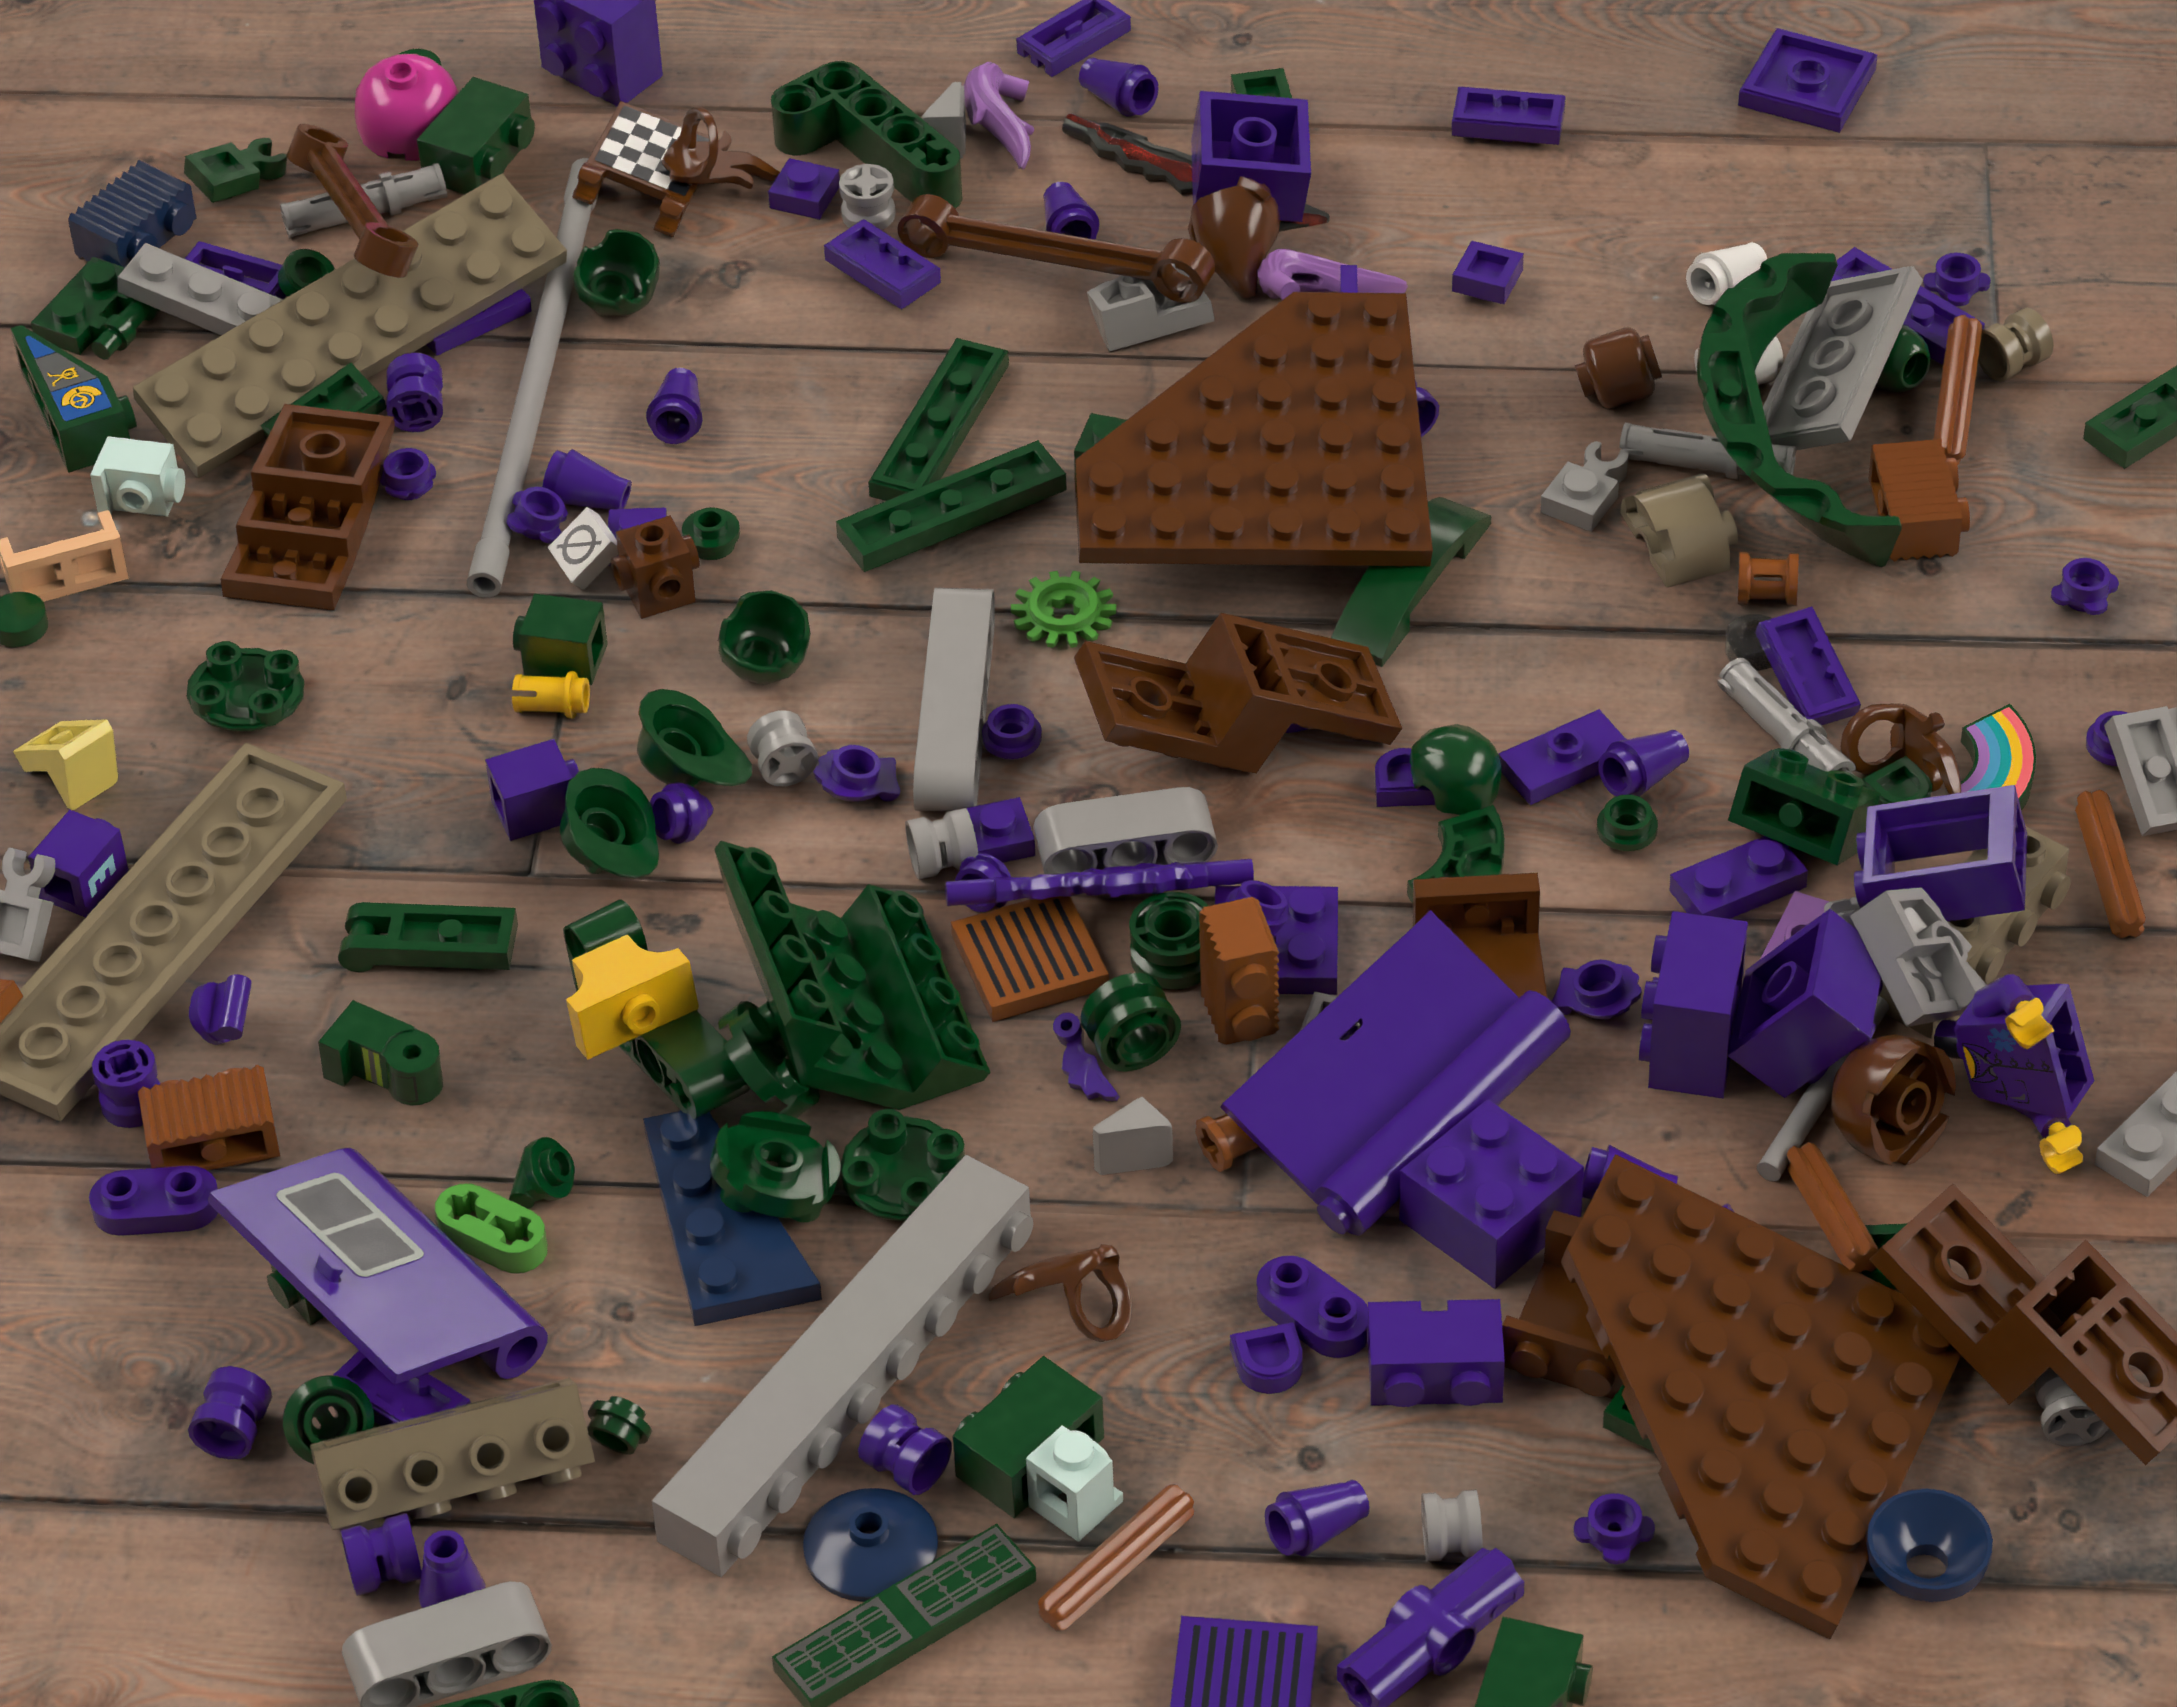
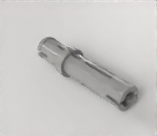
M438 163L396 175H391V172L388 171L379 174V179L360 184L379 213L388 212L390 216L401 214V208L447 197L444 177ZM328 192L307 199L280 204L282 219L289 238L318 229L348 223Z
M1625 423L1623 426L1619 448L1620 452L1625 451L1628 453L1629 460H1642L1686 468L1713 470L1726 473V478L1739 480L1740 475L1748 476L1736 464L1716 436L1651 428L1632 423ZM1772 444L1778 465L1787 473L1793 475L1796 446Z
M1737 658L1729 662L1719 674L1722 678L1718 680L1719 687L1769 733L1781 748L1794 750L1805 755L1809 760V765L1824 771L1838 770L1853 774L1851 771L1856 769L1855 764L1830 743L1824 727L1813 719L1803 717L1777 689L1759 674L1748 660Z

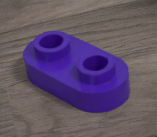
M197 1166L120 1170L106 1174L93 1185L89 1194V1202L95 1224L102 1231L111 1235L124 1236L192 1231L208 1225L217 1216L218 1212L208 1203L209 1193L218 1190L214 1176L206 1169Z
M1281 1256L1268 1261L1262 1266L1257 1275V1303L1266 1316L1279 1325L1294 1322L1299 1340L1319 1354L1327 1357H1348L1358 1353L1365 1347L1368 1342V1306L1362 1298L1316 1265L1301 1257ZM1342 1314L1344 1317L1335 1318L1331 1317L1330 1315Z

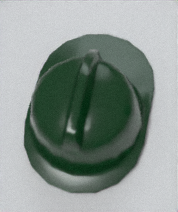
M659 689L648 692L640 701L638 715L642 728L638 737L637 753L642 765L659 781L667 785L683 783L697 788L704 781L714 785L736 786L745 784L752 776V764L746 754L725 732L714 714L698 700L679 691Z
M590 768L578 772L568 783L565 795V810L560 823L562 844L568 853L576 861L584 865L587 872L592 874H600L602 871H606L619 877L634 879L649 876L658 866L659 849L652 806L642 789L628 777L610 769Z

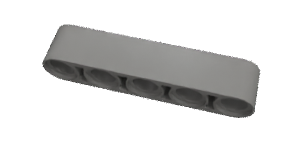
M934 589L914 765L913 797L915 811H954L977 806L983 750L982 728L986 719L995 627L994 589Z

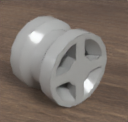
M862 164L847 169L841 175L839 191L843 199L841 205L843 223L850 228L862 219H865L880 230L887 228L894 221L896 215L895 203L891 197L894 191L892 174L886 168L879 165Z
M781 710L771 712L759 718L750 727L747 734V743L751 753L758 759L759 771L767 783L784 787L794 785L806 779L814 771L818 763V753L814 744L807 738L806 727L798 714Z
M2052 1369L2045 1371L2036 1380L2034 1388L2036 1399L2040 1407L2045 1409L2042 1412L2041 1425L2046 1439L2062 1446H2080L2095 1441L2108 1430V1426Z
M1462 1490L1456 1498L1442 1499L1436 1492L1422 1493V1532L1427 1561H1439L1447 1553L1461 1552L1467 1558H1470L1483 1548L1481 1513L1477 1490Z

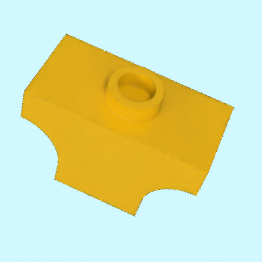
M627 934L572 959L578 991L567 998L566 1003L576 1047L587 1060L699 1009L690 961L679 948L666 952L647 951L640 948Z

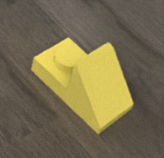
M107 719L60 721L13 751L24 772H48L64 803L70 810L79 808L112 787L118 780L113 729Z

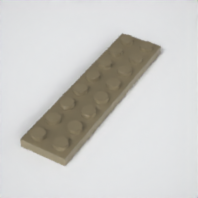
M502 173L402 231L418 242V248L406 277L397 278L381 274L362 265L354 258L133 386V398L166 440L173 444L174 450L195 476L200 478L266 439L260 426L261 424L279 413L284 404L293 403L350 362L366 379L387 368L396 357L416 351L433 341L434 338L462 324L566 263L567 249Z
M245 743L20 989L24 997L0 1023V1095L61 1122L95 1084L92 1070V1062L95 1055L104 1046L114 1041L135 1039L345 803L347 796L344 783Z

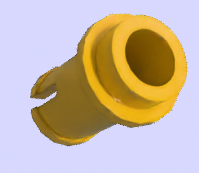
M569 671L566 677L524 676L523 674H516L514 677L512 690L536 691L537 693L536 697L512 696V705L516 713H522L523 711L565 713L566 718L574 719L577 713H587L590 701L589 681L587 678H578L575 671Z

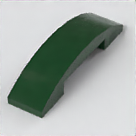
M1437 497L1428 501L1433 548L1431 565L1369 566L1346 604L1331 638L1367 646L1375 664L1383 667L1410 631L1411 612L1454 556L1462 559L1466 558L1491 525V515L1443 497Z

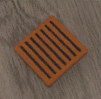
M1070 896L1029 899L951 922L952 938L992 1022L1091 994L1102 984L1109 981V973Z

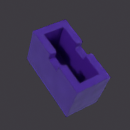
M1500 1299L1447 1300V1311H1421V1301L1368 1302V1363L1371 1406L1394 1405L1397 1407H1410L1420 1404H1461L1474 1406L1482 1403H1503L1505 1361Z

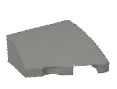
M1175 268L1181 274L1188 276L1184 271ZM1122 275L1087 291L1095 322L1109 352L1215 321L1211 300L1204 291L1200 298L1194 302L1179 303L1162 295L1153 284V281Z
M1923 888L1885 891L1850 915L1906 1027L1961 1015L1972 1001L1975 993L1987 985L1966 961L1968 958L1967 953L1972 948L1971 944L1959 930L1953 928L1945 920L1940 908Z

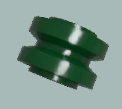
M1164 892L1142 901L1132 912L1129 922L1130 958L1135 973H1145L1154 977L1163 989H1183L1200 983L1199 913L1203 907L1209 905L1202 899L1183 892Z
M1128 973L1105 982L1086 1000L1080 1016L1082 1027L1089 1039L1094 1043L1095 1049L1103 1063L1116 1071H1134L1153 1064L1171 1050L1181 1032L1180 1018L1172 1004L1167 1001L1166 994L1154 977L1145 973Z

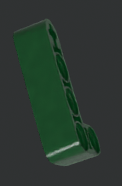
M846 61L829 62L779 87L772 94L775 146L779 151L793 156L806 155L837 140L865 164H874L886 168L892 174L894 188L912 202L920 195L931 194L945 199L955 209L961 204L963 198L960 151L855 64Z
M622 899L566 925L563 929L576 991H578L572 959L627 934L640 948L648 951L641 924L631 907ZM697 1010L619 1045L683 1113L689 1114L693 1119L726 1104L750 1090L749 1085L739 1074L723 1044L727 1040Z

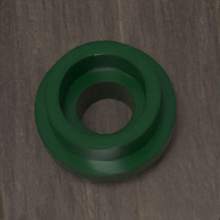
M714 507L703 508L685 519L682 525V536L689 534L692 537L700 559L718 560L728 556L734 550L735 544L740 537L739 521L734 514L727 510Z
M1620 795L1612 798L1606 803L1597 818V834L1607 846L1616 850L1636 851L1650 845L1657 836L1658 820L1646 800L1635 795Z
M611 1396L608 1401L596 1400L588 1410V1416L591 1419L587 1427L589 1436L602 1446L615 1452L627 1455L633 1454L638 1444L646 1443L652 1433L651 1427L644 1421L646 1416L644 1410L625 1398Z

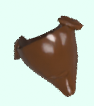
M1239 177L1237 186L1225 188L1201 197L1192 206L1188 225L1190 239L1198 242L1210 252L1215 262V272L1243 299H1251L1257 293V270L1263 259L1266 258L1279 233V207L1271 196L1270 189L1265 184H1260L1253 179Z

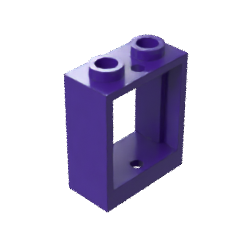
M2015 785L1867 807L1866 832L1857 833L1856 837L1859 862L1863 869L1854 872L1855 893L1860 908L1888 890L1923 888L1940 908L1946 921L2025 910L2027 830ZM1988 848L1987 860L1895 873V862Z

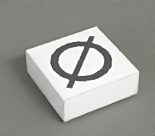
M588 507L548 546V549L571 583L583 590L611 563V558L618 555L616 538L601 516Z

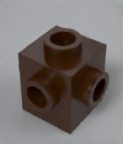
M671 515L616 532L618 556L611 558L613 575L619 589L627 591L641 619L696 602L692 570L700 567L698 552L692 537L689 534L685 536L680 534Z

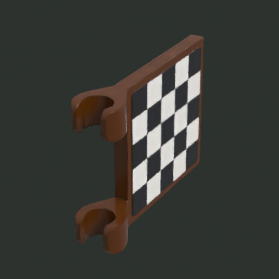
M620 101L588 161L582 165L578 174L579 181L572 197L592 205L604 179H610L662 200L659 208L660 214L653 229L674 237L684 213L699 184L671 181L669 177L670 171L662 165L666 151L680 136L682 125ZM697 131L696 142L709 141V136Z

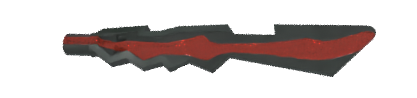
M1074 113L1068 114L1065 118L1062 131L1090 145L1098 157L1115 160L1125 171L1141 173L1146 180H1166L1180 194L1193 192L1191 155L1175 149L1154 145L1148 142V137L1109 123L1092 122ZM1305 204L1302 222L1280 220L1279 231L1325 224L1329 222L1330 216L1322 210Z

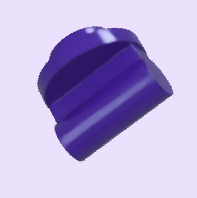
M234 974L230 975L225 982H209L198 986L194 990L189 1006V1019L194 1030L205 1041L213 1045H219L230 1040H238L242 1037L252 981L244 975Z

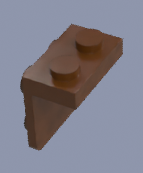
M1538 873L1413 879V926L1431 910L1518 997L1530 990L1536 991L1548 998L1539 940L1540 885Z

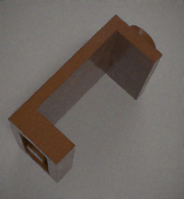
M1554 1210L1545 1229L1544 1263L1519 1319L1507 1315L1502 1325L1504 1367L1516 1370L1527 1377L1547 1379L1580 1389L1592 1396H1604L1613 1399L1622 1387L1623 1382L1613 1360L1606 1361L1586 1318L1589 1308L1577 1282L1570 1283L1561 1264L1565 1250L1582 1218Z

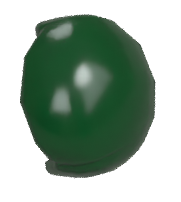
M612 229L607 231L604 239L598 245L592 248L584 246L577 260V266L574 269V287L579 299L600 315L608 317L630 315L644 308L652 299L659 279L660 260L654 244L638 232Z
M773 590L748 592L742 595L735 609L727 619H723L720 627L718 651L722 662L739 678L760 685H768L789 678L804 661L811 635L808 613L793 597Z
M1454 724L1430 729L1413 744L1410 753L1413 785L1416 789L1423 785L1431 790L1437 810L1447 814L1462 815L1490 806L1495 801L1501 779V762L1496 747L1481 733L1469 726Z

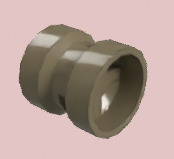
M2023 308L2009 315L2003 325L1995 323L1983 328L1978 358L1979 365L1989 377L2001 382L2019 374L2024 364L2033 366L2048 359L2052 355L2054 347L2052 333L2048 324L2035 310Z

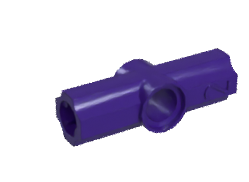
M1496 1547L1493 1550L1482 1548L1431 1590L1424 1585H1419L1407 1591L1391 1609L1386 1619L1385 1627L1337 1665V1680L1345 1689L1349 1700L1356 1707H1388L1429 1672L1432 1671L1434 1674L1441 1676L1454 1670L1471 1651L1476 1641L1477 1633L1524 1596V1580L1517 1573L1512 1560Z

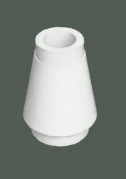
M1750 242L1745 245L1699 254L1687 270L1686 281L1689 291L1698 302L1705 305H1715L1728 288H1733L1744 278L1760 269L1761 263L1767 260L1765 251L1758 244Z

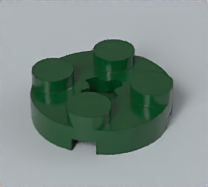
M741 1001L718 1020L719 1030L729 1027L733 1036L723 1044L731 1062L749 1087L765 1103L776 1096L788 1105L779 1113L798 1118L818 1103L820 1099L819 1088L800 1084L768 1001L760 1007L749 1001Z
M757 1111L741 1115L739 1125L728 1128L727 1122L719 1130L710 1157V1169L715 1181L722 1188L720 1193L721 1201L733 1211L741 1213L755 1211L769 1216L792 1218L798 1222L808 1223L815 1221L819 1217L822 1207L831 1199L841 1171L839 1155L828 1139L823 1148L818 1141L811 1138L809 1134L812 1126L802 1120L786 1114ZM766 1161L777 1162L778 1167L772 1166Z

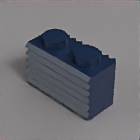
M138 160L136 166H130L128 172L123 171L121 178L116 177L113 184L108 183L106 190L101 189L98 196L93 195L91 202L85 201L83 208L78 206L76 213L71 212L68 222L74 252L79 259L83 257L88 263L92 257H96L126 267L145 243L160 248L175 235L185 234L197 217L190 184L144 161Z

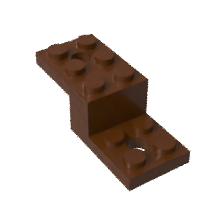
M1225 613L1218 615L1186 663L1084 641L1074 657L1104 740L1121 747L1131 746L1163 753L1172 758L1181 757L1213 764L1223 769L1232 768L1257 774L1292 723L1306 729L1316 728L1347 735L1355 740L1365 739L1388 745L1392 744L1402 730L1401 723L1367 646Z
M1953 1183L1869 1259L2009 1405L2050 1367L2145 1466L2177 1436V1332L2087 1240L2082 1242L2056 1268L2044 1277ZM1947 1259L1958 1262L1967 1272L1969 1280L1956 1275L1949 1267ZM2129 1365L2138 1368L2145 1374L2150 1384L2149 1387L2142 1385L2133 1377Z

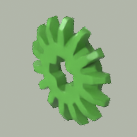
M1058 571L1049 572L1050 579L1043 582L1034 577L1029 580L1033 588L1032 592L1019 588L1015 593L1016 598L1023 604H1011V613L1020 617L1014 620L1016 629L1030 630L1026 634L1027 639L1030 641H1038L1049 633L1046 644L1047 647L1051 648L1057 645L1061 636L1066 637V641L1071 648L1077 647V633L1087 641L1097 640L1099 634L1095 630L1110 629L1112 620L1107 619V617L1116 614V604H1105L1113 597L1110 588L1096 592L1101 580L1093 577L1088 582L1080 579L1081 572L1072 571L1070 577H1059ZM1066 603L1073 605L1076 616L1066 614L1062 619L1054 618V609L1051 607L1061 609Z

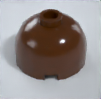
M1892 1034L1865 1041L1850 1053L1835 1075L1831 1107L1836 1126L1849 1144L1866 1156L1892 1165V1162H1899L1903 1165L1915 1163L1933 1148L1946 1128L1950 1116L1940 1113L1944 1103L1945 1093L1955 1096L1956 1078L1953 1063L1943 1049L1910 1037Z

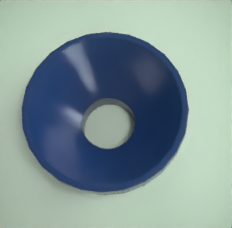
M1916 1489L1896 1494L1883 1502L1874 1512L1868 1526L1867 1552L1870 1565L1876 1576L1891 1590L1917 1601H1948L1968 1593L1983 1579L1992 1555L1993 1538L1990 1526L1983 1514L1960 1496L1943 1490ZM1918 1555H1930L1941 1560L1946 1567V1571L1936 1578H1922L1909 1570L1907 1562Z

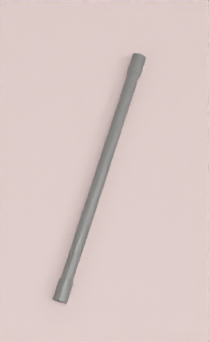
M589 158L578 159L571 167L564 194L565 206L557 233V239L567 249V261L547 273L481 539L476 544L471 562L467 587L473 594L479 597H494L501 591L510 554L508 546L512 530L508 527L506 520L508 515L515 510V505L512 503L514 494L523 490L571 296L574 269L577 266V260L582 251L591 211L595 208L598 198L597 195L594 203L590 205L572 197L579 181V171Z

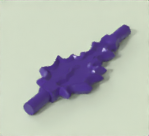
M1252 859L1182 864L1174 862L1168 865L1141 863L1136 866L1105 867L1103 870L1089 868L1083 872L1039 874L1034 877H995L945 882V895L947 906L998 903L1024 898L1072 897L1079 894H1087L1088 896L1109 894L1111 897H1118L1123 894H1161L1164 891H1183L1208 886L1242 884L1244 881L1254 880Z

